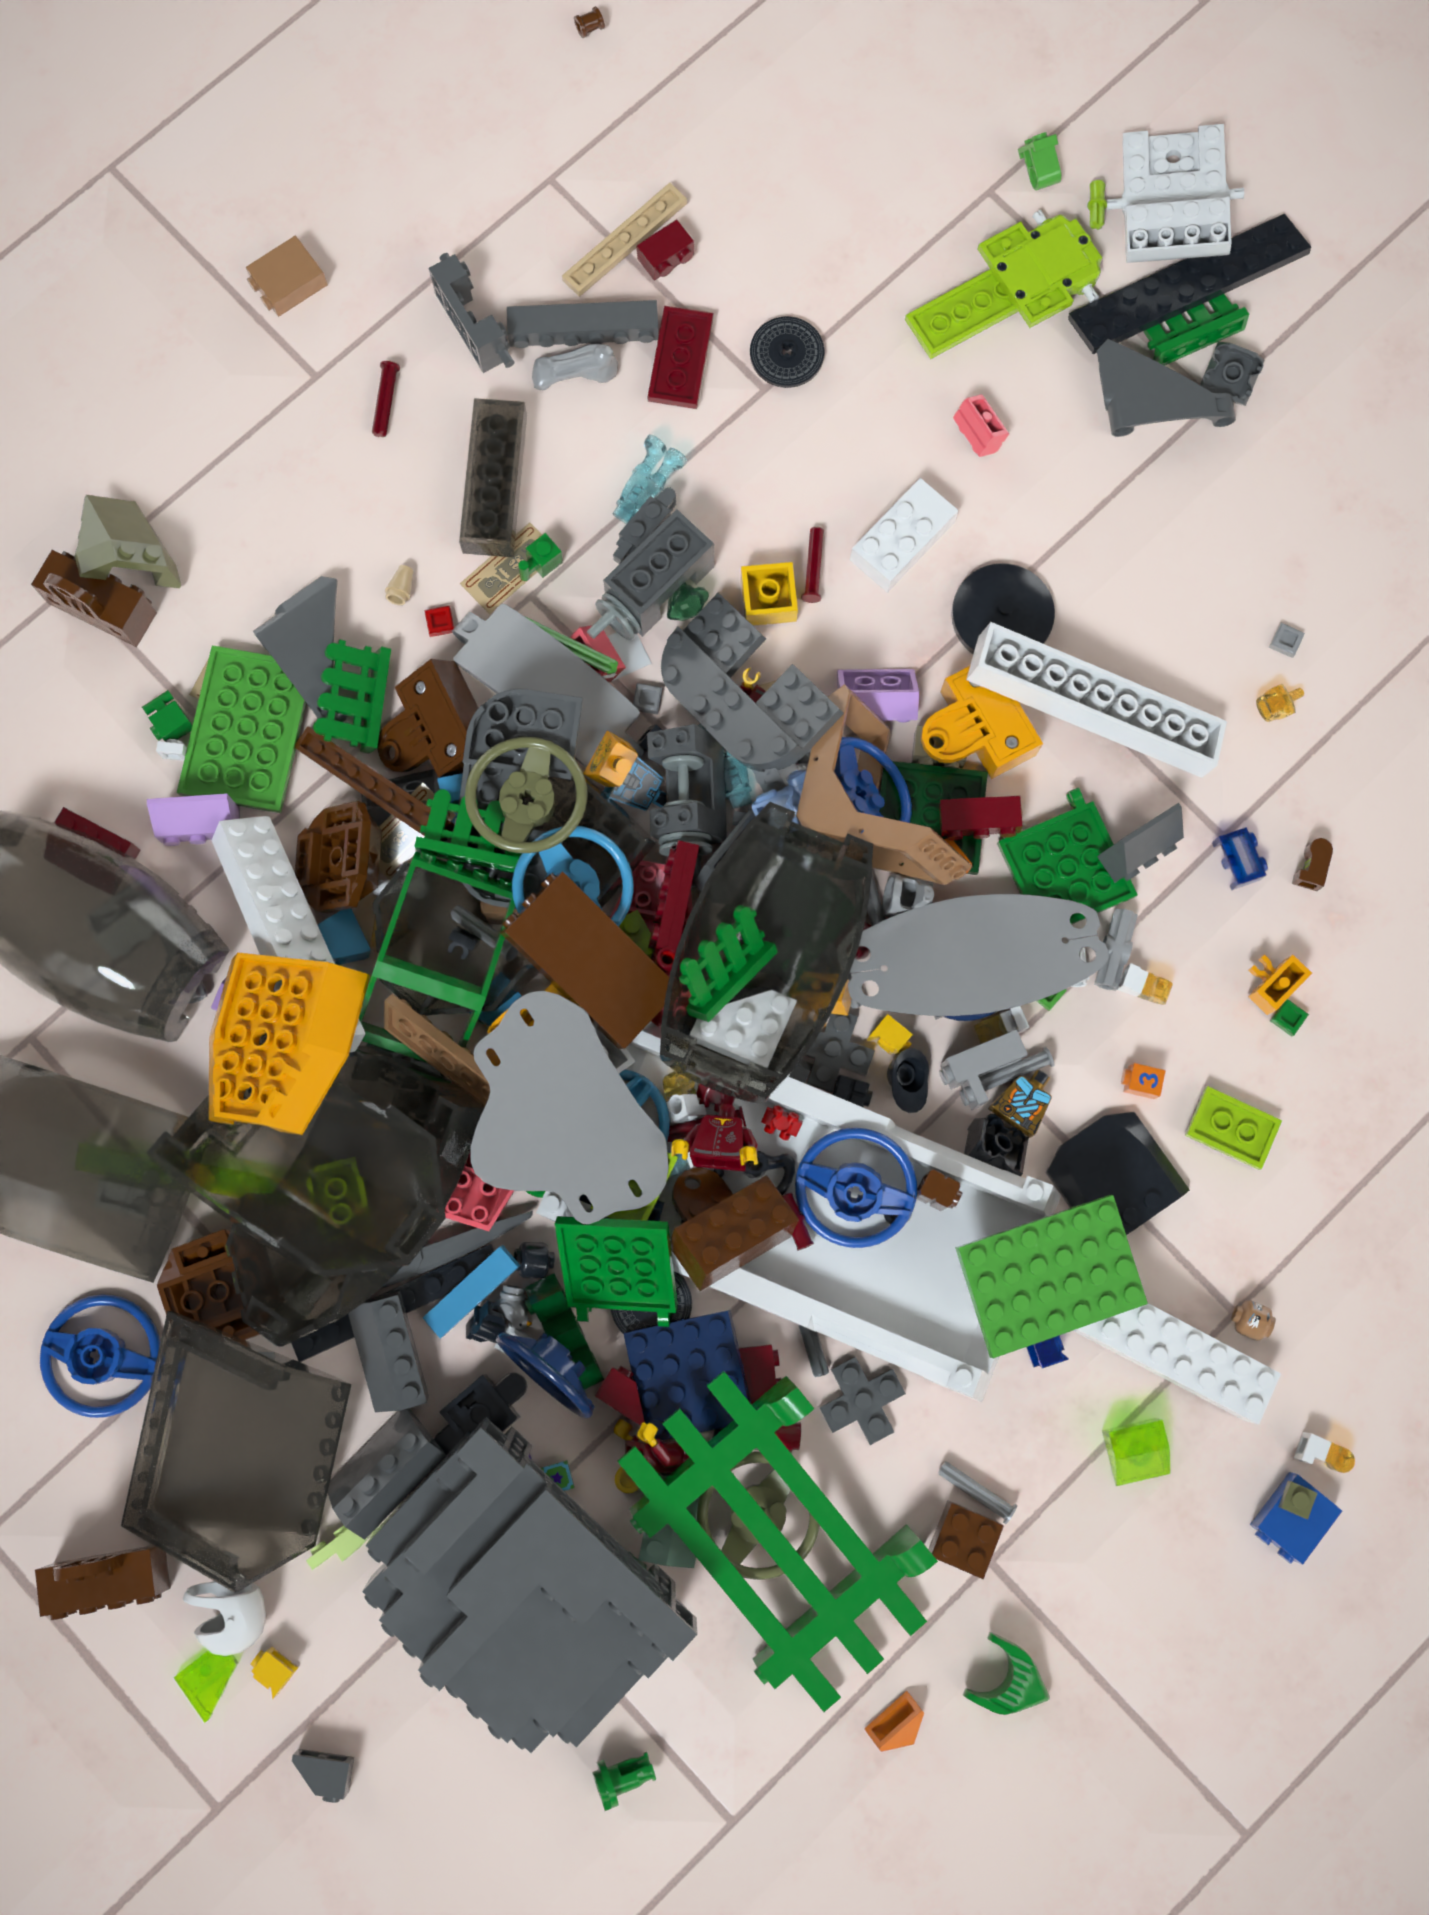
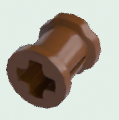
M596 6L592 8L591 12L582 16H574V23L581 38H585L587 33L598 28L600 30L605 28L602 14Z

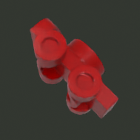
M774 1106L773 1109L767 1107L761 1123L766 1124L764 1127L766 1133L774 1134L775 1130L778 1129L781 1131L779 1137L788 1141L791 1135L797 1136L803 1121L799 1120L798 1114L794 1112L788 1113L782 1107Z

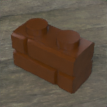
M933 1169L923 1176L917 1188V1199L925 1204L929 1202L931 1207L942 1211L947 1208L952 1209L956 1207L963 1192L959 1191L960 1183L950 1177L945 1179L944 1174Z

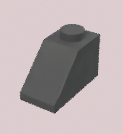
M298 1749L292 1755L293 1764L315 1796H322L323 1801L331 1803L339 1802L340 1799L344 1800L349 1793L354 1757Z

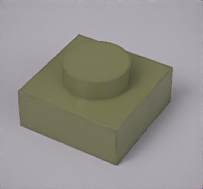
M1287 1481L1278 1507L1308 1519L1317 1492L1292 1481Z

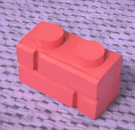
M982 394L965 399L953 417L959 426L960 432L965 435L972 445L973 451L979 457L996 453L1002 446V442L1008 437L1009 432Z

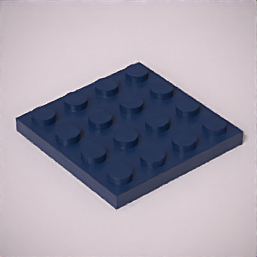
M731 1310L671 1322L669 1327L657 1325L623 1333L631 1371L634 1373L633 1380L637 1383L645 1419L644 1423H651L658 1428L655 1439L666 1440L673 1438L662 1422L679 1408L699 1432L725 1428L734 1420L706 1386L722 1371L729 1376L751 1404Z

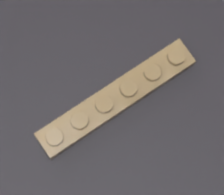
M668 183L562 275L563 282L579 297L636 249L638 244L646 240L687 204V198L671 183Z

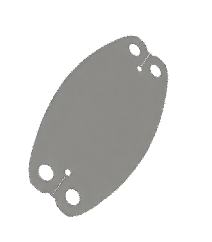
M1019 894L966 896L914 908L867 928L848 940L840 950L844 966L849 968L852 973V978L848 983L850 997L854 1001L883 1011L928 1016H961L991 1013L1038 1001L1088 978L1100 970L1109 959L1105 943L1100 941L1098 936H1095L1098 935L1097 929L1100 926L1098 914L1094 909L1074 901ZM1072 914H1083L1086 918V925L1081 929L1073 927L1070 923ZM1062 938H1068L1069 942L1063 943ZM859 946L867 947L871 952L870 959L865 962L858 961L854 957V950ZM1083 947L1092 948L1096 953L1095 960L1092 962L1082 961L1079 957L1080 949ZM886 965L888 970L882 971L881 966ZM872 980L877 983L879 991L875 996H867L862 992V984L865 981Z

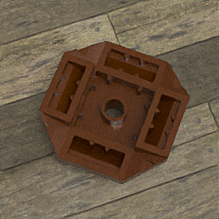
M354 801L323 809L314 818L309 828H305L297 836L294 873L308 904L315 912L325 914L357 908L361 899L378 888L382 830L370 816L366 804L363 802Z

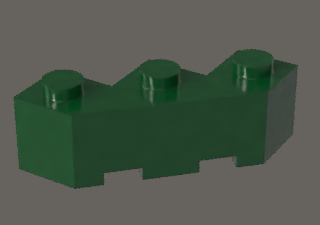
M555 1273L525 1287L528 1299L524 1300L529 1313L531 1315L536 1313L545 1334L552 1336L570 1351L569 1354L573 1357V1362L577 1363L580 1361L586 1368L585 1372L579 1377L584 1390L603 1381L604 1377L597 1360L590 1350L571 1307L567 1305L566 1294Z

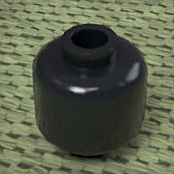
M523 1242L519 1249L514 1251L513 1257L521 1265L516 1271L523 1278H544L548 1274L549 1269L554 1268V1252H549L548 1245L543 1242Z

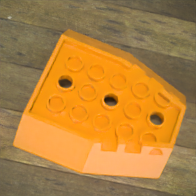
M237 952L231 959L209 1036V1120L233 1125L235 1121L263 1125L279 1132L303 1135L349 1056L370 975L330 962ZM282 979L281 988L275 992V984ZM267 1033L265 1043L259 1045L260 1037ZM251 1087L252 1093L250 1097L244 1100L245 1091Z

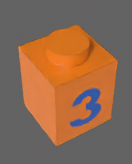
M1137 1063L1131 1064L1122 1073L1121 1084L1124 1085L1123 1092L1150 1099L1160 1097L1166 1070Z

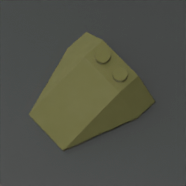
M93 495L85 496L81 516L82 523L78 533V546L75 551V559L80 577L106 580L112 567L152 571L155 586L180 588L182 586L176 564L135 501Z

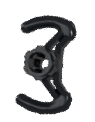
M757 1151V1158L760 1164L759 1169L751 1170V1165L749 1164L751 1161H746V1171H743L744 1175L749 1178L758 1179L764 1176L768 1170L783 1168L785 1171L784 1176L776 1187L779 1193L783 1195L793 1181L795 1159L787 1153L772 1157L764 1152ZM768 1161H770V1162H776V1164H770V1165H769V1162H768ZM714 1168V1172L722 1178L724 1169Z

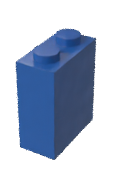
M1289 1472L1250 1525L1257 1530L1254 1535L1267 1545L1273 1543L1279 1548L1277 1554L1290 1564L1294 1561L1303 1565L1342 1513V1510L1299 1474ZM1287 1481H1292L1317 1492L1308 1519L1278 1507Z

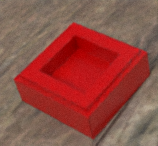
M450 605L424 610L430 637L453 633L454 623Z

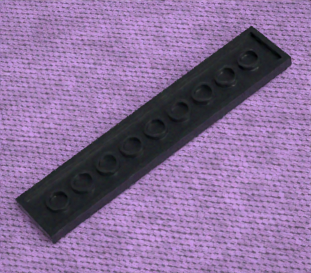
M1282 214L1231 238L1229 255L1187 258L1070 312L1068 320L1092 354H1095L1107 339L1116 343L1126 340L1310 254L1312 247L1286 214Z

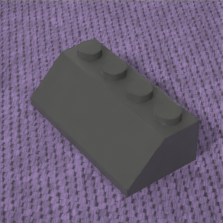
M401 1290L346 1305L374 1412L400 1411L427 1403L429 1394Z

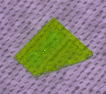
M207 1651L173 1677L204 1723L212 1717L213 1711L239 1663L233 1654L223 1656Z

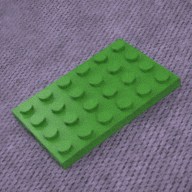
M212 645L176 792L179 796L228 794L238 806L275 813L282 812L296 751L295 744L299 738L306 702L272 656Z
M1108 1195L955 1247L989 1356L993 1359L1148 1304L1113 1195Z

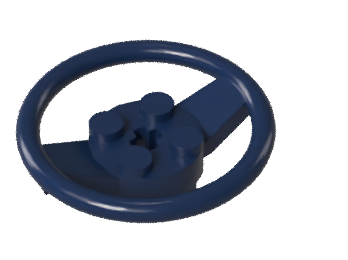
M507 1332L497 1334L496 1341L500 1348L535 1383L576 1415L585 1419L592 1416L595 1406L587 1397L579 1379L586 1368L580 1361L577 1363L572 1361L573 1357L569 1354L570 1351L545 1333L537 1341L532 1338L513 1336Z

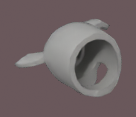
M898 873L891 874L887 880L883 895V915L891 918L908 910L933 903L934 890L932 888L934 882Z

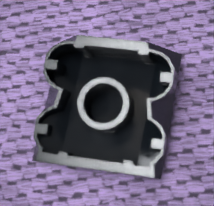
M989 1114L985 1118H975L967 1129L968 1135L964 1154L1021 1177L1029 1137L1025 1136L1016 1127H1011L1010 1129L1004 1127L1001 1118L995 1114Z

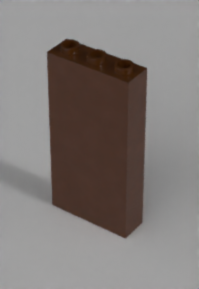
M563 871L556 875L552 872L542 881L541 885L544 888L537 895L532 892L521 903L524 908L518 915L513 912L502 923L505 928L500 934L569 1001L584 1009L592 1024L618 1049H625L681 988Z

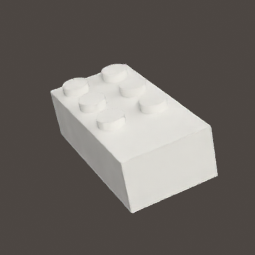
M919 478L852 548L850 561L888 593L955 523L959 510L924 480Z

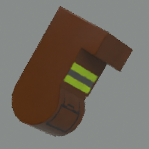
M1315 839L1305 848L1304 857L1306 861L1304 867L1294 874L1292 884L1313 891H1318L1324 887L1333 854L1332 844L1327 839Z

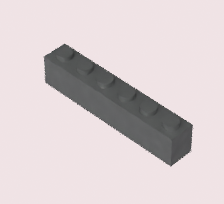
M657 300L507 307L510 347L526 348L538 345L542 347L561 344L575 346L584 343L602 344L607 342L625 344L630 341L649 343L653 340H658L659 337Z

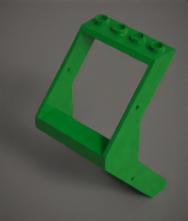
M421 850V853L415 851L364 997L359 1020L365 1031L362 1039L363 1042L426 1062L384 1028L363 1022L377 978L472 1009L470 1018L458 1043L462 1048L466 1047L492 981L505 937L500 932L505 927L501 926L481 987L385 955L415 867L509 898L503 922L513 913L515 903L512 894V880L502 877L498 880L489 877L490 874L484 870L475 868L472 871L463 868V864L458 861L448 859L446 862L437 859V855L432 852Z

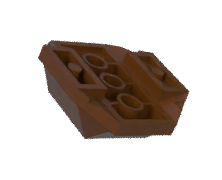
M227 1229L172 1248L157 1283L173 1338L206 1355L261 1335L282 1299L265 1246ZM223 1284L226 1288V1295L219 1300L215 1295V1290L218 1285Z

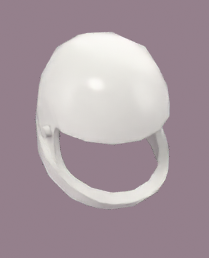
M235 1580L213 1581L196 1584L186 1590L183 1597L184 1602L193 1606L220 1611V1614L203 1622L194 1632L199 1643L212 1654L228 1656L241 1653L252 1646L263 1633L266 1618L264 1598L259 1586L255 1583ZM212 1593L216 1597H200L196 1595Z

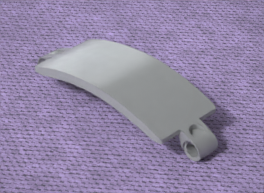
M501 604L486 621L472 612H468L452 630L453 634L465 644L454 656V661L459 667L496 694L511 689H529L583 698L575 759L583 766L587 767L607 730L629 742L638 753L639 758L645 753L626 733L640 716L639 710L571 650L508 605Z

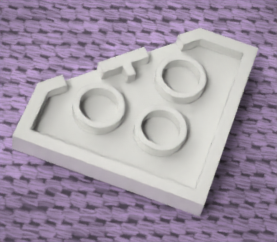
M770 990L728 1003L710 1022L697 1018L688 1040L766 1073L797 1000Z

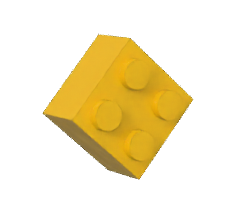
M793 562L741 566L740 579L745 618L753 626L797 622L798 606Z

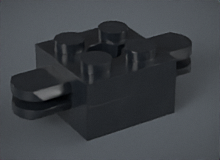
M516 1372L508 1373L494 1384L487 1374H483L439 1411L448 1422V1425L435 1436L434 1440L447 1455L467 1432L471 1434L486 1417L502 1432L514 1424L521 1416L512 1405L527 1391L528 1386L525 1377Z

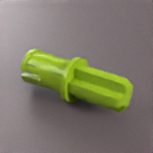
M1094 180L1090 183V201L1087 204L1090 210V227L1100 230L1105 224V209L1107 208V201L1105 200L1106 184L1102 180Z

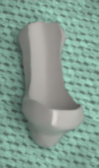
M587 344L568 353L551 357H540L535 360L532 371L534 388L546 390L556 382L576 377L606 383L616 376L618 361L613 355L612 348L605 344Z

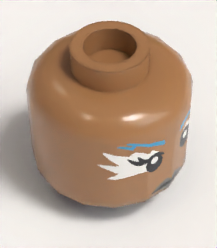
M1251 1300L1245 1301L1241 1306L1237 1305L1231 1316V1320L1235 1322L1236 1332L1256 1341H1260L1264 1337L1268 1338L1276 1322V1318L1272 1316L1270 1308Z

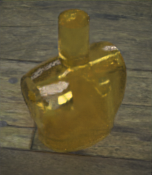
M1279 684L1267 690L1256 700L1258 711L1266 722L1286 718L1296 713L1293 701L1302 698L1304 691L1302 688H1297L1288 692L1283 684Z

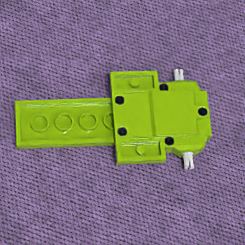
M1039 210L1032 216L1038 224L1034 230L1028 232L1022 222H1019L980 243L977 250L990 270L905 316L906 323L930 360L1017 312L1020 313L1028 327L1031 328L1072 306L1074 300L1070 295L1085 294L1090 303L1098 300L1099 295H1097L1093 287L1101 273L1100 263L1102 256L1077 219L1070 221L1063 215L1046 219L1042 210Z

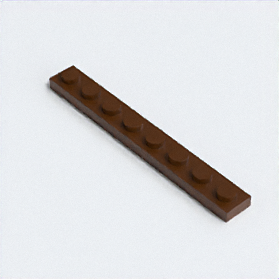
M306 727L296 742L295 749L418 833H420L421 825L427 826L431 811L430 807H427V805L333 742L323 741L324 736L317 734L311 727ZM447 819L444 830L452 831L454 823Z

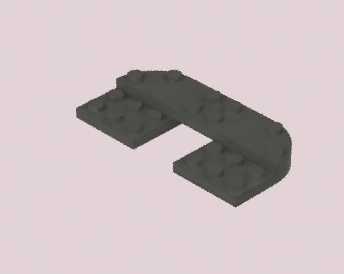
M717 593L684 630L677 626L668 637L661 659V674L664 684L670 693L726 751L744 766L759 772H765V769L773 768L777 770L784 769L800 760L837 722L844 712L793 664L755 703L731 677L761 646L766 638L722 595Z
M511 689L494 695L481 705L473 715L467 730L459 805L465 796L467 779L474 764L487 750L503 741L518 737L541 738L559 745L575 759L583 698L529 689ZM529 748L514 749L503 753L485 768L479 778L476 789L478 809L487 811L490 802L499 801L500 790L504 782L509 779L513 772H520ZM551 754L549 776L572 780V774L567 766ZM504 823L501 824L499 836L502 835ZM473 825L471 836L480 837L481 834ZM534 829L526 842H532L547 831ZM468 845V847L478 849V845ZM495 849V853L505 854V851ZM538 852L529 862L524 875L523 892L525 899L532 892L537 895L544 888L541 883L547 873ZM462 863L463 868L472 871L475 868L484 870L490 874L489 877L498 880L501 877L513 879L514 873ZM463 883L468 892L482 902L498 907H508L509 898Z

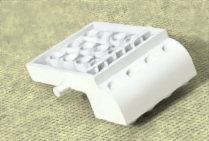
M1224 124L1198 126V132L1148 136V131L1123 133L1124 192L1122 198L1107 199V210L1122 209L1124 214L1126 263L1229 255L1231 249L1230 200L1244 199V187L1229 189L1226 183ZM1175 155L1180 160L1176 163H1170L1167 161V158Z

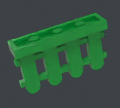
M1223 294L1208 301L1215 311L1213 314H1209L1205 306L1201 304L1186 311L1193 320L1190 324L1179 314L1165 321L1171 330L1170 333L1166 334L1160 324L1143 332L1149 340L1148 348L1150 350L1155 349L1153 360L1165 366L1244 331L1249 318V312L1245 307L1239 309L1236 303L1232 305L1226 295Z
M339 639L338 644L330 643L324 651L325 656L335 661L334 668H326L321 673L322 682L330 685L331 691L330 693H322L317 699L318 706L323 710H327V718L317 719L313 724V729L317 734L324 736L323 741L330 742L331 738L350 741L349 746L354 748L361 744L360 752L370 754L377 749L391 649L381 646L373 653L371 652L372 647L365 646L364 650L345 646L346 641ZM342 664L361 667L360 675L342 671ZM369 669L372 670L371 677H368ZM339 688L356 691V699L339 696ZM365 694H368L367 702L364 701ZM335 712L353 716V724L335 721ZM361 719H365L364 727L360 726Z
M441 789L435 793L434 799H428L427 807H431L427 826L421 825L420 833L425 834L424 838L416 837L414 847L417 852L421 853V850H426L436 854L437 858L451 859L461 863L514 873L522 853L501 849L487 841L483 836H471L473 824L467 813L465 796L462 798L460 805L452 804L450 793L447 790ZM495 800L489 803L487 811L478 810L481 817L485 819L486 825L499 835L501 824L504 823L505 817L503 816L500 802ZM449 811L458 813L453 832L444 830ZM442 838L450 839L451 843L442 842ZM468 845H478V849L468 847ZM495 849L503 850L505 854L495 853Z
M743 905L737 906L734 910L735 923L733 925L725 922L720 923L716 929L718 940L715 943L703 940L698 947L700 958L697 961L688 957L682 960L680 965L682 975L679 979L682 984L687 985L691 997L688 999L690 1003L686 1006L689 1016L710 1022L778 953L774 943L762 940L765 934L757 928L754 917L757 915L755 909ZM739 932L744 942L742 946L736 936ZM721 950H723L727 960L724 964L719 954ZM704 967L709 976L707 981H705L701 972Z

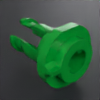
M644 1752L643 1756L629 1758L610 1767H607L604 1759L596 1762L598 1770L592 1772L605 1811L619 1806L617 1796L636 1789L649 1780H656L647 1752Z

